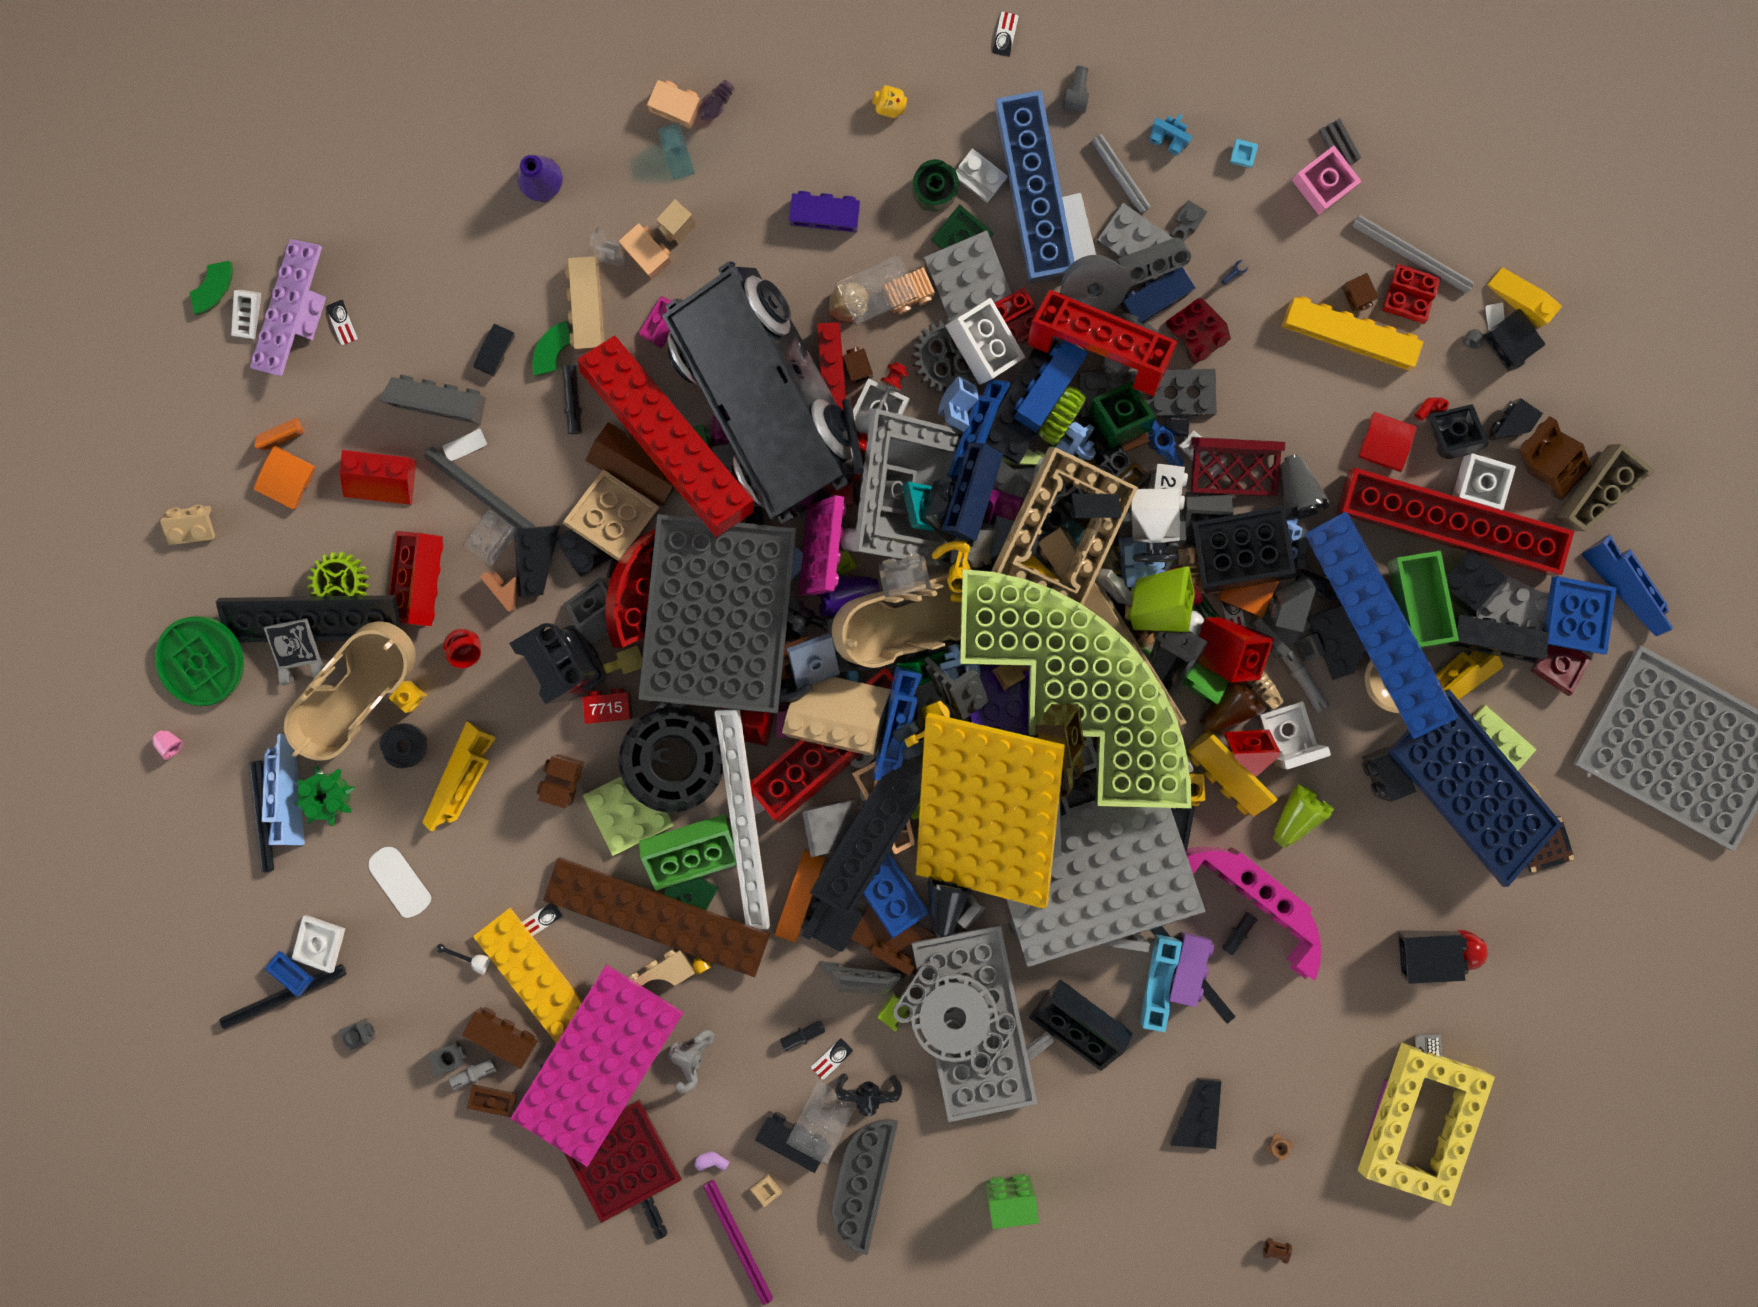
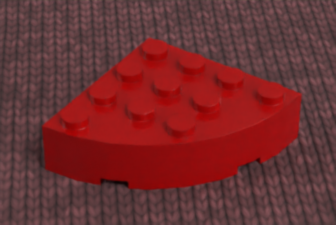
M656 528L641 536L627 549L618 561L611 576L606 594L605 617L612 648H623L645 637Z

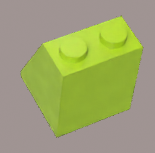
M1181 567L1137 578L1135 588L1131 589L1132 607H1128L1127 613L1128 620L1132 622L1133 630L1189 632L1195 596L1190 567Z

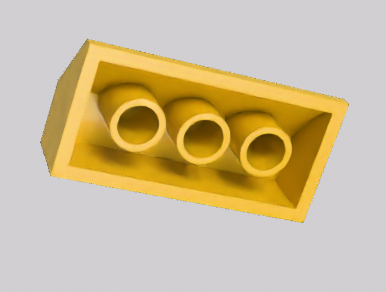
M1204 732L1186 750L1190 755V762L1195 767L1200 765L1206 771L1204 776L1212 784L1216 781L1222 787L1219 791L1228 800L1232 797L1237 803L1235 807L1244 816L1248 814L1254 817L1278 800L1250 771L1233 757V754L1214 734Z

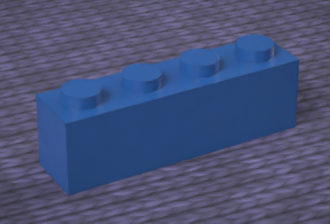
M1065 340L1061 345L1057 343L1050 353L1053 356L1050 363L1045 361L1038 371L1041 374L1038 381L1033 379L1026 389L1029 392L1026 399L1021 397L1014 407L1017 411L1014 419L1037 433L1089 353Z

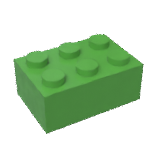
M1016 1174L1008 1179L993 1177L990 1178V1181H985L993 1229L1039 1224L1036 1195L1030 1176Z

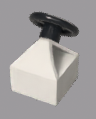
M1179 488L1137 489L1132 499L1133 541L1146 542L1147 553L1133 555L1135 562H1172L1179 560V554L1165 553V542L1180 541Z

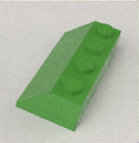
M726 814L639 841L640 857L655 891L737 865L732 829Z

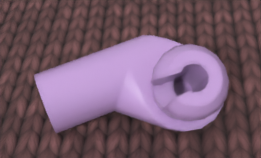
M710 1151L696 1158L695 1168L703 1171L705 1168L714 1165L725 1171L730 1161L716 1152Z

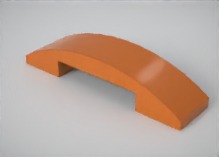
M804 850L775 936L796 943L812 898L810 890L819 877L825 860L824 856L811 857L810 852Z

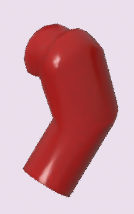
M1442 397L1427 398L1414 416L1418 420L1424 421L1430 412L1447 410L1449 402Z

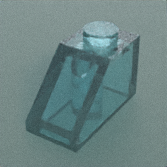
M679 123L657 129L673 179L694 174L695 171Z

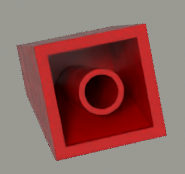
M1221 617L1205 618L1201 625L1199 637L1209 643L1199 658L1198 663L1230 682L1260 680L1274 638Z

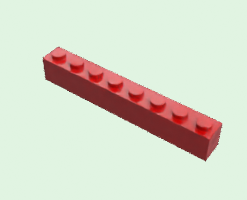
M840 322L817 324L821 376L836 404L843 409L842 400L846 399ZM852 483L841 490H836L835 488L830 491V497L842 496L844 497L846 507L854 506Z

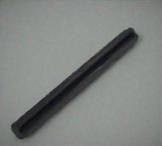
M340 964L335 966L332 973L324 971L313 976L314 980L303 994L347 974L345 967ZM286 988L219 1019V1023L222 1029H227L297 996Z

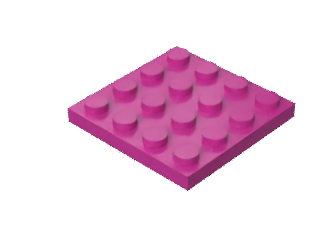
M833 496L807 506L803 556L798 587L799 596L831 592L838 585L839 576L836 570L837 564L841 560L839 542L844 533L841 524L842 518L846 513V504L842 496Z

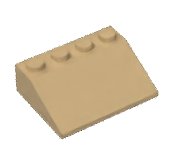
M836 677L812 684V690L808 694L791 701L782 733L790 738L875 757L891 689Z

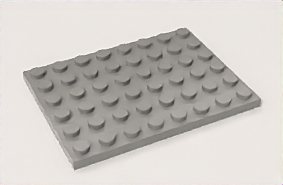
M1637 646L1573 765L1728 850L1735 852L1758 810V709L1645 647Z
M1095 800L1070 808L1072 817L1060 821L1061 855L1052 862L1049 901L1046 909L1007 899L1028 967L1206 912L1171 808L1097 806Z

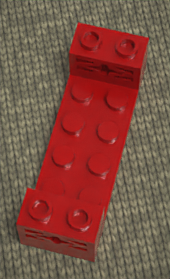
M1049 290L1032 321L1027 345L1048 353L1056 337L1134 368L1138 372L1133 388L1151 396L1155 395L1170 365L1177 341L1052 290Z

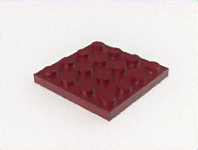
M640 1099L625 1106L588 1167L564 1153L601 1223L682 1180Z

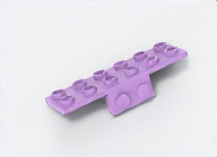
M293 239L289 240L282 266L279 269L277 282L272 292V298L265 314L258 343L252 356L250 368L282 376L295 334L313 340L326 300L325 296L309 290L322 246Z

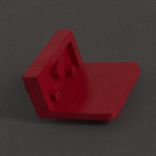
M1202 298L1196 299L1166 321V327L1186 347L1188 358L1194 365L1206 359L1209 354L1219 347H1223L1231 340L1227 323Z

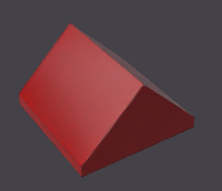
M1269 729L1224 732V737L1233 757L1255 777L1280 756V750Z

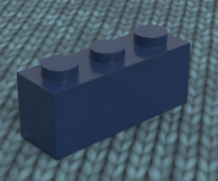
M1183 267L1162 274L1163 276L1158 280L1152 278L1143 284L1144 288L1136 292L1134 289L1126 294L1125 300L1121 304L1124 312L1138 317L1137 322L1144 323L1192 293L1196 287Z

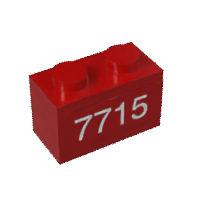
M624 688L610 689L611 694L602 695V690L588 692V696L582 697L585 724L633 719L631 693H624Z

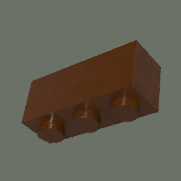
M480 1007L475 1011L462 1036L517 1068L522 1069L537 1045L538 1040L534 1039L535 1036L531 1032L526 1030L522 1032L515 1028V1024L512 1021L496 1017V1013L491 1009Z

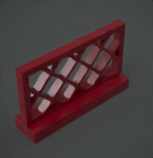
M1191 437V446H1194L1190 492L1278 496L1281 451H1285L1286 442ZM1200 451L1208 452L1213 458L1205 466L1200 462ZM1229 453L1234 460L1225 468L1219 458L1223 454ZM1246 454H1250L1255 460L1248 468L1240 461ZM1267 455H1274L1273 465L1267 469L1261 461ZM1216 462L1222 471L1213 478L1207 470ZM1237 463L1244 472L1234 479L1229 470ZM1256 465H1259L1265 473L1256 480L1250 471ZM1204 473L1211 482L1204 488H1198V478ZM1226 474L1232 483L1226 489H1222L1217 481ZM1247 475L1253 484L1247 490H1243L1238 482ZM1267 476L1272 481L1271 491H1265L1260 485Z

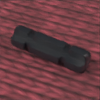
M651 1196L640 1202L642 1208L645 1209L644 1213L651 1229H654L653 1234L655 1238L659 1240L667 1236L666 1227L662 1225L663 1220L656 1205L654 1206L653 1197Z

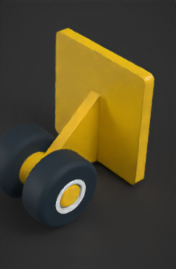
M941 700L920 709L924 719H926L928 713L945 717L950 716L947 706ZM916 720L892 732L897 742L904 740L907 747L902 750V754L906 760L913 759L923 754L924 739L920 741L919 739L924 737L925 730L916 734L921 730Z

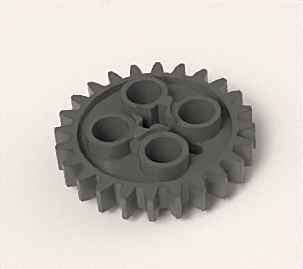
M939 320L936 326L933 323L928 326L929 330L923 329L921 331L923 336L919 335L916 337L920 344L912 346L917 352L911 355L912 358L917 359L912 364V367H919L920 369L915 375L922 374L924 376L921 383L929 381L928 389L935 385L936 393H939L942 388H944L945 392L958 376L974 384L973 378L975 376L959 349L953 347L952 337L942 320ZM947 320L945 325L950 323L951 320ZM931 343L938 346V353L931 351ZM944 355L951 356V360L949 358L945 359ZM958 361L964 363L965 371H962L958 368ZM936 365L944 369L943 376L936 372Z

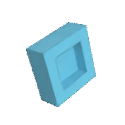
M1236 139L1229 163L1252 168L1258 144Z

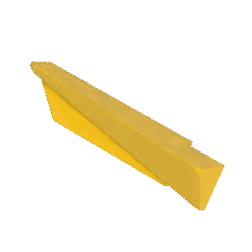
M1473 651L1468 656L1462 652L1437 673L1436 676L1443 689H1450L1459 700L1502 669L1503 664L1500 657L1496 655Z

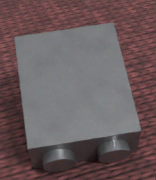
M853 798L803 809L811 857L831 853L836 850L862 808V802L858 803V799Z

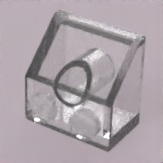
M911 554L906 556V559L897 561L896 559H887L882 562L883 564H878L885 598L931 588L924 555Z

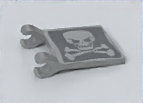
M307 619L264 627L278 668L279 682L282 686L289 685L295 679L294 674L289 668L311 664L312 676L315 678L325 667L321 661Z

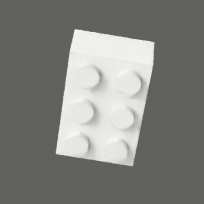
M991 298L945 325L979 385L995 378L1025 358Z

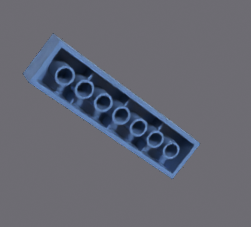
M1042 91L997 98L995 111L1028 282L1031 284L1062 278L1067 268L1075 261Z

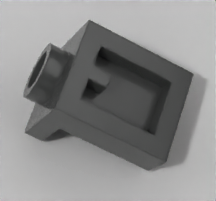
M366 1018L339 1030L347 1051L363 1044L366 1045L375 1039L374 1027L370 1022L368 1023Z

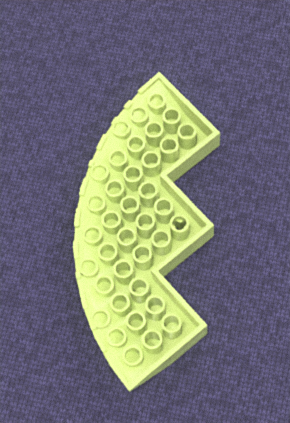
M963 569L960 663L1030 665L1029 735H1035L1036 724L1051 704H1078L1083 736L1097 737L1095 786L1097 806L1191 808V778L1178 720L1163 688L1149 666L1131 644L1101 617L1081 603L1054 589L1024 578L1006 574Z

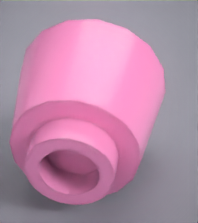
M161 730L152 738L153 746L164 760L176 755L184 744L181 739L169 731Z

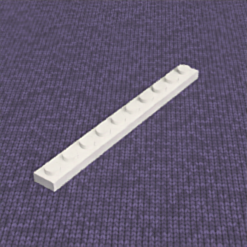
M740 709L715 710L745 924L757 929H768L770 927Z

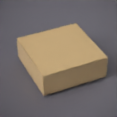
M769 1174L750 1188L763 1207L782 1194L781 1189Z

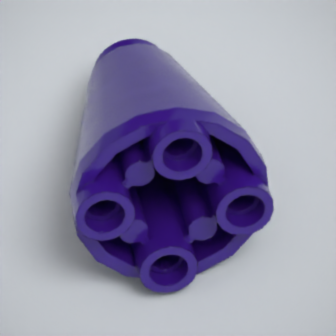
M528 155L521 160L517 173V183L527 198L534 201L547 202L559 192L562 186L563 174L553 159L540 155Z
M838 574V585L834 588V591L816 595L821 597V616L832 618L836 616L839 609L847 602L867 594L880 592V587L876 578Z

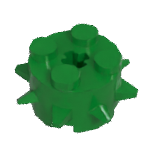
M315 766L314 776L306 780H297L296 783L299 785L298 800L294 802V806H300L304 815L308 817L307 823L311 824L315 820L326 819L332 827L334 826L335 816L342 812H352L348 801H350V793L355 788L354 786H348L347 782L341 779V769L338 768L333 773H323L318 766ZM326 793L327 798L322 799L321 795Z

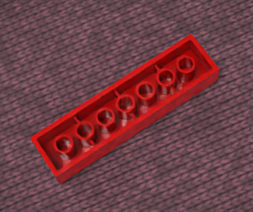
M884 667L866 684L891 689L894 677ZM799 740L750 782L751 792L773 820L782 823L858 758L861 753Z

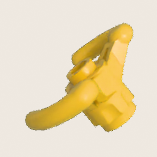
M966 541L947 542L939 546L932 553V558L938 559L944 553L954 549L959 551L956 563L951 565L949 569L947 583L950 590L955 593H962L963 569L971 570L967 561L970 546ZM952 594L950 596L951 601L962 603V594Z

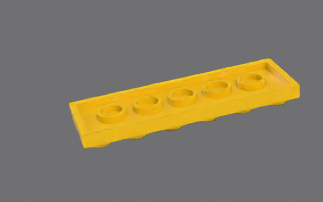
M509 908L473 937L555 1043H557L583 1000L535 938L529 933L514 911Z

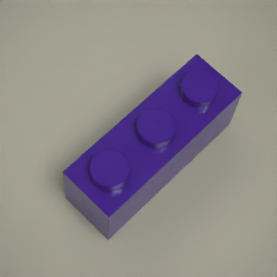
M798 191L797 194L792 193L789 217L790 226L857 233L860 200H856L853 196L833 198L832 194L821 193L820 196L811 195L807 191Z

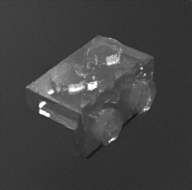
M489 509L474 530L468 535L463 546L476 554L485 563L492 566L514 537V529L517 528Z

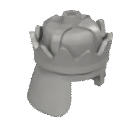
M982 522L977 541L956 538L955 541H966L970 546L967 561L971 570H979L988 563L992 565L990 548L998 531L997 526ZM952 550L950 555L951 563H956L958 550Z

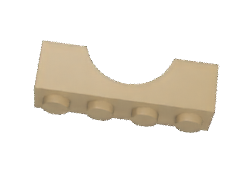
M672 948L663 954L664 959L658 963L656 959L644 966L646 969L639 975L637 972H634L628 978L641 986L655 979L666 980L676 986L692 976L695 971L687 954Z

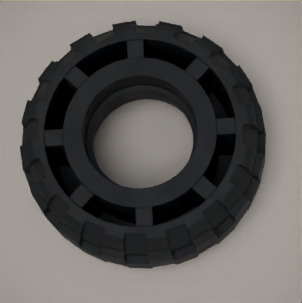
M665 707L643 715L629 728L621 743L619 770L624 785L637 801L656 811L674 813L698 806L715 791L723 775L718 733L705 718L684 708ZM667 738H676L684 741L693 753L694 762L690 773L678 781H666L659 778L652 770L650 764L653 748L657 743Z

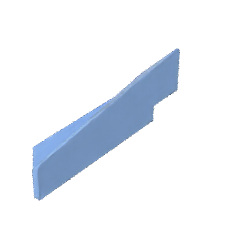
M278 734L277 744L274 748H268L264 754L262 822H271L268 845H304L302 810L300 806H294V802L298 800L299 785L296 783L299 779L297 756H292L295 750L288 743L285 734Z

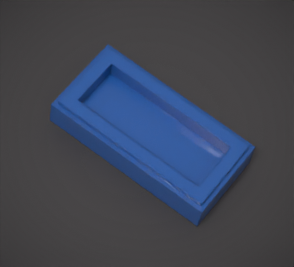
M278 951L265 968L269 974L297 997H300L314 980L311 975L281 951Z

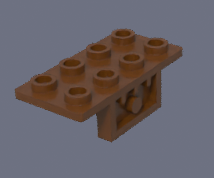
M869 905L851 939L868 948L870 954L910 976L911 973L915 975L917 972L912 942L936 938L937 936L915 923L892 939Z

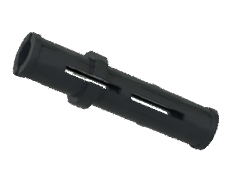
M577 365L562 366L566 402L564 414H567L568 434L582 433L580 417L582 408L579 406Z

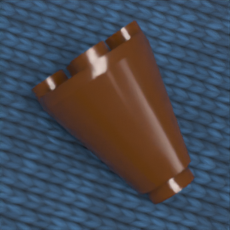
M1229 681L1219 703L1211 704L1205 711L1203 718L1199 721L1208 733L1221 732L1259 716L1266 710L1259 699L1255 700L1258 696L1250 686L1245 687V681Z

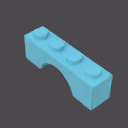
M1155 934L1139 1021L1144 1029L1166 1032L1170 1011L1169 994L1171 981L1179 962L1182 942L1178 938Z

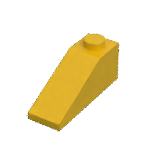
M1503 267L1487 284L1490 289L1515 310L1521 309L1527 319L1537 328L1548 324L1562 308V305L1545 291Z

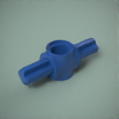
M1154 421L1151 431L1147 432L1149 447L1155 450L1158 455L1162 454L1169 465L1182 466L1184 461L1173 447L1176 444L1173 434L1166 430L1163 425L1159 426ZM1159 434L1164 437V444L1162 446L1157 442Z

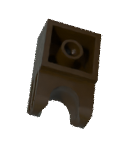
M1051 704L1036 724L1035 735L1039 739L1065 745L1059 798H1065L1072 791L1073 780L1080 778L1083 773L1084 766L1081 752L1085 747L1078 704Z

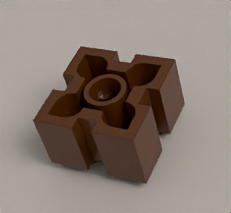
M561 754L547 759L543 772L547 774L544 781H540L537 788V794H539L538 801L561 808L572 805L585 761Z

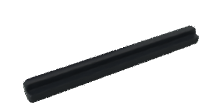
M251 761L248 765L260 871L266 873L274 871L272 845H268L270 825L269 822H262L263 763L262 761Z

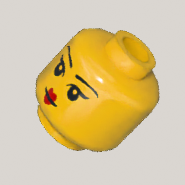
M888 85L882 86L880 91H875L872 99L876 113L889 118H897L899 114L903 115L907 103V97H904L903 90Z

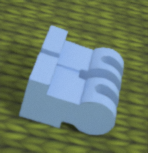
M1133 537L1119 538L1120 558L1122 560L1120 561L1121 578L1125 581L1127 588L1135 587L1137 578L1165 572L1162 569L1165 567V562H1135L1133 560V555L1147 553L1146 542H1135Z

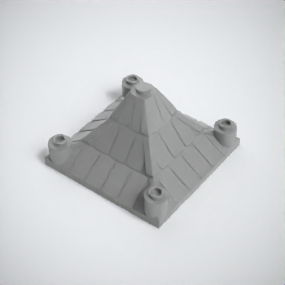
M876 408L859 412L855 419V426L859 433L868 434L866 460L863 465L864 472L856 476L852 485L853 498L859 507L856 528H846L840 538L842 548L851 552H863L925 563L929 566L950 568L951 565L955 564L951 563L950 555L952 550L944 553L938 559L932 558V553L939 546L947 543V541L937 532L911 527L902 485L909 481L932 486L934 481L940 479L953 482L956 485V482L948 477L947 474L963 431Z

